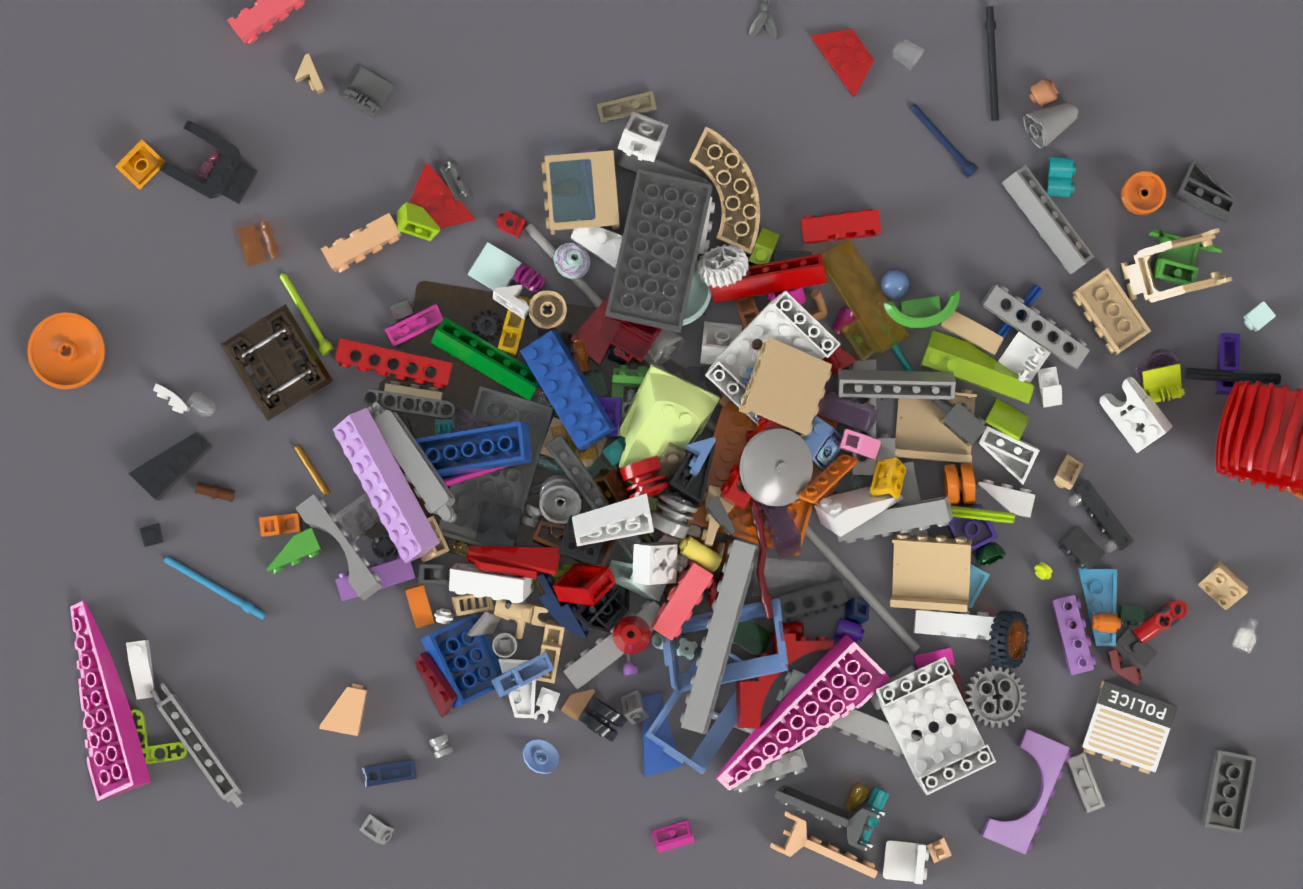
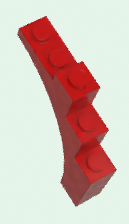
M789 629L783 630L788 665L808 653L834 647V640H828V636H817L816 640H809V637H797L796 641V633H790ZM773 634V655L779 654L776 634ZM760 653V657L771 655V653ZM781 672L755 677V680L750 678L736 681L737 728H760L761 711L765 697L772 683Z

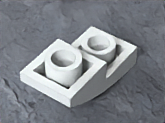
M155 384L153 391L158 392V397L168 400V397H171L168 405L173 406V411L182 414L184 411L189 412L190 408L182 398L171 390Z

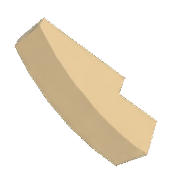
M956 311L941 324L945 330L993 355L996 354L1004 339L995 332Z
M547 619L540 652V655L545 652L547 653L554 670L537 678L536 680L555 683L565 627L555 620Z

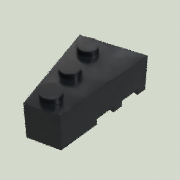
M698 435L694 442L705 440V438ZM713 444L696 476L689 473L692 468L689 464L693 456L697 457L698 455L688 451L670 480L669 487H667L698 507L703 503L715 444Z

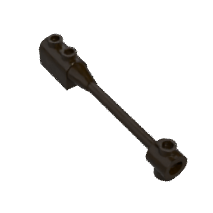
M611 466L593 479L608 505L630 499L629 495H632L635 491L626 490L631 484L623 481L619 471L620 467ZM649 533L641 534L646 543H655ZM676 578V583H669V584H668V586H667L668 592H667L666 595H665L666 599H667V597H668V594H669L670 590H671L674 586H676V587L678 586V583H677L678 578Z

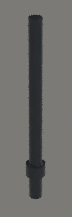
M987 6L985 30H987L991 121H999L995 48L996 21H994V7Z

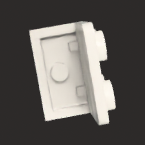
M888 840L885 846L883 877L885 879L923 884V880L927 878V868H924L925 860L928 861L929 849H926V845L922 843Z

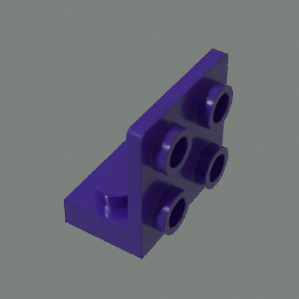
M598 397L617 429L606 437H620L622 398Z

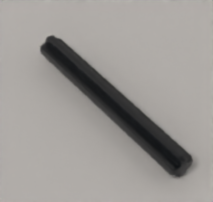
M1187 368L1185 371L1186 379L1227 382L1243 381L1244 383L1245 381H1251L1252 383L1261 381L1262 384L1274 383L1277 385L1281 383L1280 373Z

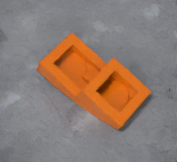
M299 513L259 518L261 537L303 532L301 515Z
M424 584L406 588L405 592L416 629L434 624L435 620Z

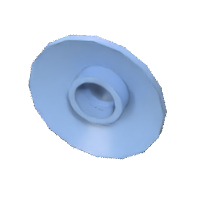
M540 739L532 740L523 749L525 763L537 773H551L559 764L557 750L547 741Z

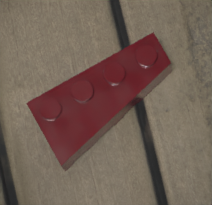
M609 295L570 339L573 344L599 366L610 347L609 341L619 324L622 323V320L605 317Z

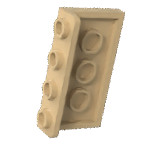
M1108 268L1072 292L1074 294L1072 297L1077 306L1081 305L1083 307L1085 318L1089 322L1092 321L1096 326L1094 328L1095 332L1100 338L1103 337L1107 342L1105 346L1111 354L1118 355L1151 332Z

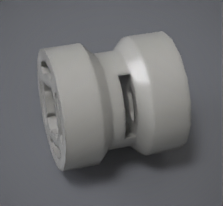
M527 503L526 513L522 516L521 522L537 528L540 522L539 519L543 516L540 507Z
M447 734L429 740L430 745L434 747L435 758L454 752L452 746L448 744L449 738Z

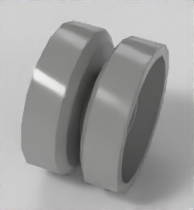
M554 475L543 482L540 488V511L548 521L556 524H565L570 515L576 516L580 513L581 493L567 475Z

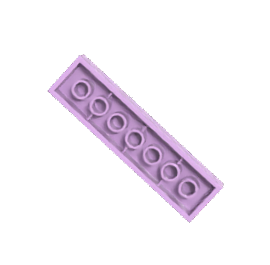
M365 408L348 415L333 431L344 450L345 456L348 457L353 466V471L360 479L363 489L367 492L372 506L380 516L382 524L387 529L389 537L394 542L399 556L403 559L404 563H409L424 556L440 543L369 410Z

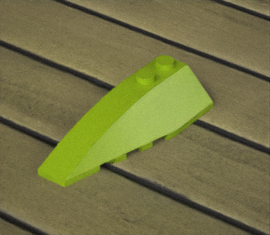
M932 330L920 364L921 367L935 372H953L955 379L1029 404L1035 387L1027 380L1024 382L1020 381L1018 374L969 342Z

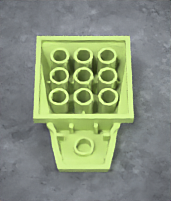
M651 364L620 424V435L626 438V447L622 453L619 467L623 468L653 456H658L659 459L669 442L685 449L686 445L694 443L698 435H701L720 399L719 395Z

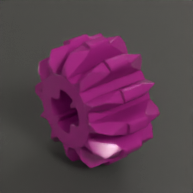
M521 264L517 267L512 276L518 284L533 294L541 291L546 282L542 275L526 264Z

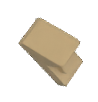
M308 53L303 58L295 81L299 82L311 77L308 82L312 91L316 89V92L320 94L325 89Z

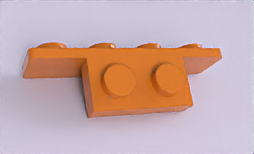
M842 453L799 493V498L818 505L823 498L839 485V480L858 463L857 458Z

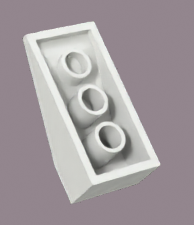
M871 486L823 498L814 507L821 525L841 537L899 502L903 497L900 495L898 499H895L890 493L873 496L870 493Z

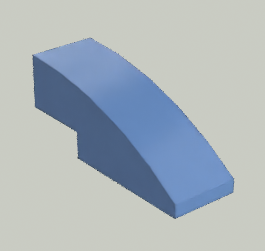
M545 652L492 679L491 682L499 697H502L554 670V667Z

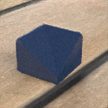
M855 597L848 600L845 604V619L857 624H863L868 621L869 604Z

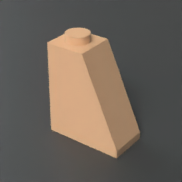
M352 683V687L348 686L320 724L319 729L358 736L368 691L363 689L364 685Z

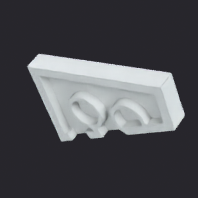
M498 659L502 674L529 661ZM536 679L508 693L515 718H534Z

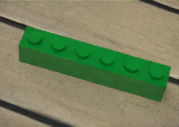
M446 317L436 329L431 340L432 344L523 398L531 400L540 384L529 366Z

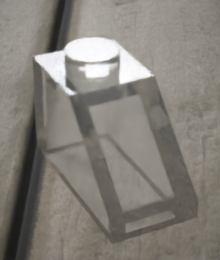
M905 39L903 43L898 42L892 51L895 53L892 58L911 71L925 50Z

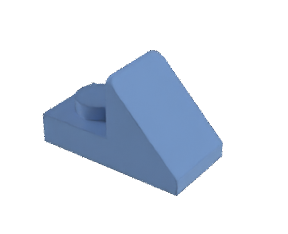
M712 437L685 446L686 450L698 455L697 457L693 456L689 464L692 467L689 473L695 476L699 473L716 441L715 438Z

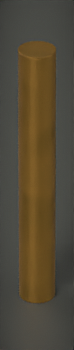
M299 444L294 447V450L323 495L327 496L330 494L329 488L302 446Z

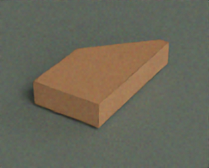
M591 689L570 694L560 711L577 721L596 690Z

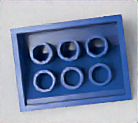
M477 613L420 639L426 652L458 696L452 706L453 709L494 690L495 688L491 680L502 674L498 657L493 651L488 636L468 635V632L479 620Z

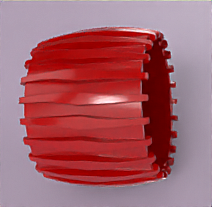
M1243 381L1236 382L1228 396L1219 423L1215 452L1216 472L1222 476L1228 474L1227 477L1229 479H1234V476L1238 477V482L1241 483L1244 480H1249L1252 486H1256V483L1265 484V489L1275 486L1279 487V492H1283L1284 488L1291 489L1292 494H1297L1298 490L1302 491L1303 495L1302 389L1298 388L1297 392L1287 390V385H1283V389L1275 388L1274 383L1262 386L1261 381H1256L1255 385H1252L1251 381H1245V383Z

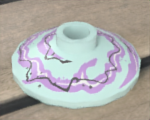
M565 243L555 251L553 257L554 266L562 276L569 279H578L588 272L590 257L582 246L575 243ZM571 256L575 257L577 261L572 260Z

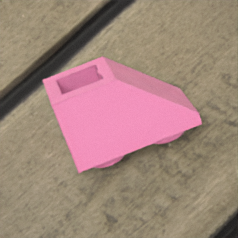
M845 429L839 448L876 460L881 441Z

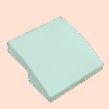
M487 242L467 275L494 291L496 288L508 287L513 280L514 271L522 263Z

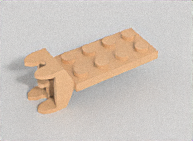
M785 812L784 815L795 820V824L791 832L786 830L783 832V834L789 836L784 848L771 843L770 847L791 857L804 846L872 878L876 877L878 871L874 863L865 859L861 862L857 860L858 857L847 851L843 854L839 852L840 849L830 843L827 846L821 844V839L811 835L808 838L806 820L790 812Z

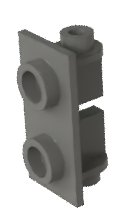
M452 160L447 165L440 167L457 202L473 195L456 161Z

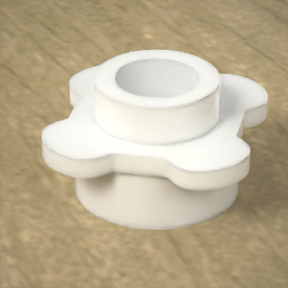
M441 608L436 610L434 616L437 622L450 624L455 614L451 613L448 609Z

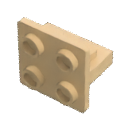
M1221 561L1198 584L1224 610L1230 608L1248 592V586Z

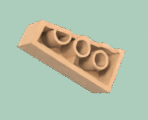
M390 213L367 224V228L364 230L360 228L353 231L349 235L350 238L346 239L344 237L336 240L332 244L333 247L329 249L327 246L321 248L332 270L341 273L350 268L349 264L354 261L359 263L365 260V255L370 252L375 254L383 249L382 246L389 242L391 245L397 242L402 234L400 231H397V225Z

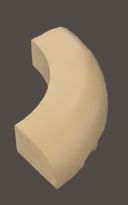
M705 127L689 160V164L700 170L710 180L719 197L721 224L716 240L728 246H739L746 254H751L758 235L760 222L759 195L753 175L736 148L720 134Z

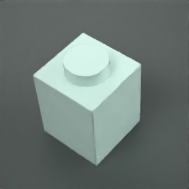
M1263 301L1243 317L1245 319L1244 324L1249 330L1256 332L1276 317V315Z

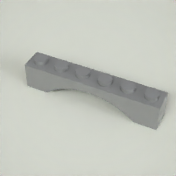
M313 494L298 505L296 510L310 527L331 534L340 543L348 561V582L357 595L365 601L382 588L379 583L381 578L375 570L371 572L368 568L371 564L365 556L360 557L358 554L360 549L354 541L350 543L347 539L349 534L343 526L339 527L336 522L339 520L332 511L329 513L326 510L328 505L322 497L318 499Z

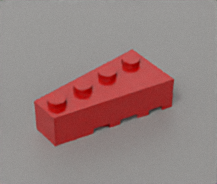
M864 209L861 212L845 211L839 215L826 213L823 214V217L807 215L800 221L803 244L875 237L881 233L879 209Z

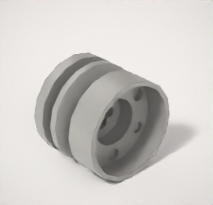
M661 492L659 498L663 501H657L656 505L663 510L662 512L652 511L653 527L672 536L684 539L690 526L683 520H693L694 516L689 512L696 513L698 507L684 497Z

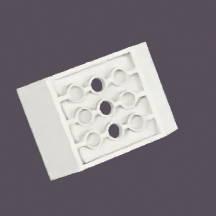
M786 291L772 300L715 359L705 374L739 408L747 389V385L741 383L742 378L750 380L751 375L746 372L747 367L754 369L761 348L753 349L752 342L755 339H760L763 344L764 340L771 337L821 360L825 356L828 358L841 345ZM753 412L746 413L758 425L761 416Z
M946 657L876 689L881 709L916 781L926 795L996 762L989 746H985L952 678L953 672ZM947 714L955 716L956 722L950 725L946 722ZM930 722L938 724L939 729L936 733L930 732L928 728ZM913 730H918L921 733L919 741L912 739L911 733Z

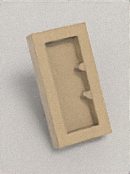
M1067 454L1054 478L1055 484L1059 488L1065 487L1070 490L1084 464Z

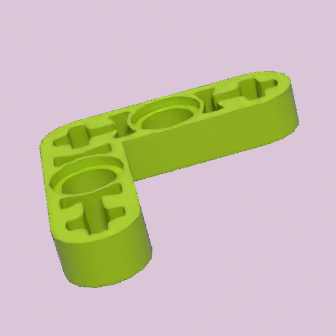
M139 709L131 710L132 716L136 713L137 716L141 717L137 723L138 726L142 725V729L137 728L136 730L144 736L140 744H145V748L142 747L143 754H146V764L179 760L187 756L188 750L182 742L149 746L145 715ZM177 745H180V748H184L181 756L178 753H172V758H169L167 746H170V750L177 749ZM157 748L165 750L164 758L158 759L155 756Z

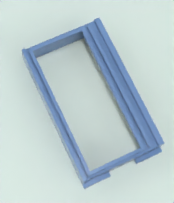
M779 598L772 599L771 602L779 654L727 664L721 684L789 671ZM757 602L743 605L739 622L766 617L763 604ZM713 612L691 616L688 621L683 622L680 634L706 629L709 618H712ZM666 637V643L663 644L665 666H669L671 687L676 693L691 691V679L697 670L679 674L675 637L673 640Z
M730 652L728 660L733 663L743 661ZM698 656L696 657V659L694 660V662L692 663L687 672L697 670L698 667H696V661ZM674 690L644 736L664 748L663 751L680 763L685 762L700 774H704L705 769L737 722L736 690L691 759L654 736L682 692L676 693Z

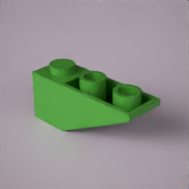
M314 528L294 535L266 569L267 572L273 571V574L284 570L283 566L289 563L291 566L301 563V558L308 556L310 559L319 555L318 551L322 550Z

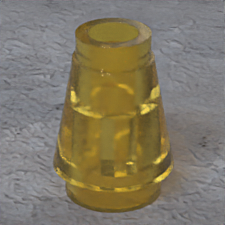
M857 782L856 785L852 786L844 806L854 812L869 796L870 789L864 784Z

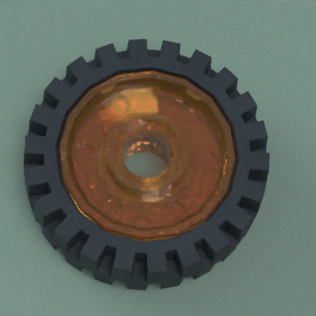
M1003 610L996 614V618L994 617L993 619L994 624H991L992 631L989 632L991 639H989L991 644L989 646V651H991L990 657L995 666L1017 668L1023 663V658L1026 657L1025 651L1028 650L1027 644H1029V639H1027L1029 636L1027 631L1029 626L1026 624L1027 619L1025 615L1021 612Z

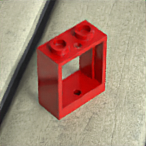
M574 564L553 585L559 602L594 606L616 582L610 567ZM582 582L587 583L584 587H578Z

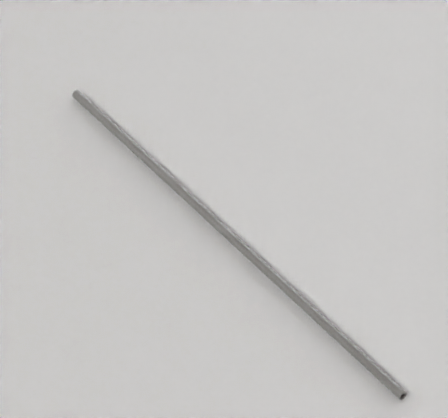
M532 223L529 224L525 230L553 260L556 249ZM582 277L571 279L596 308L601 305L603 300ZM649 354L644 358L650 366L652 364L667 371L662 364H655ZM709 418L706 428L714 435L717 424ZM808 525L805 532L806 537L913 653L919 649L920 645Z

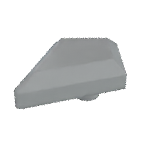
M485 611L468 632V635L494 634L501 617Z

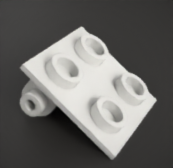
M1019 331L998 362L1018 374L1020 381L1024 382L1027 380L1031 382L1051 352Z

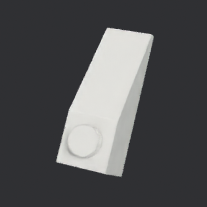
M149 640L126 643L128 661L136 699L152 698L153 696L150 691L155 690Z

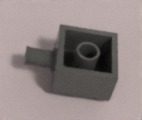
M934 399L932 403L944 412V417L940 422L967 446H971L986 430L987 427L984 425L986 422L978 415L973 416L970 413L971 409L962 402L960 404L957 402L956 404H951L947 399H939L940 401Z

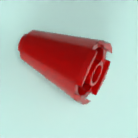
M626 616L615 625L613 640L617 648L622 652L637 654L645 650L649 645L651 629L644 619L638 616ZM629 631H633L635 633V636L633 638H629L627 636V633Z

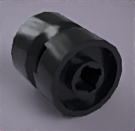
M389 533L378 535L372 542V551L380 559L390 558L397 552V548L390 539Z

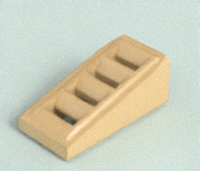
M474 594L452 597L454 616L494 610L492 597L485 596L487 607H484L482 597H477L479 608H476ZM468 598H470L471 609L469 610L467 604ZM459 600H462L463 611L460 609Z

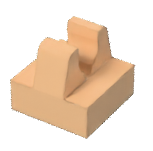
M944 837L926 845L934 863L952 856Z

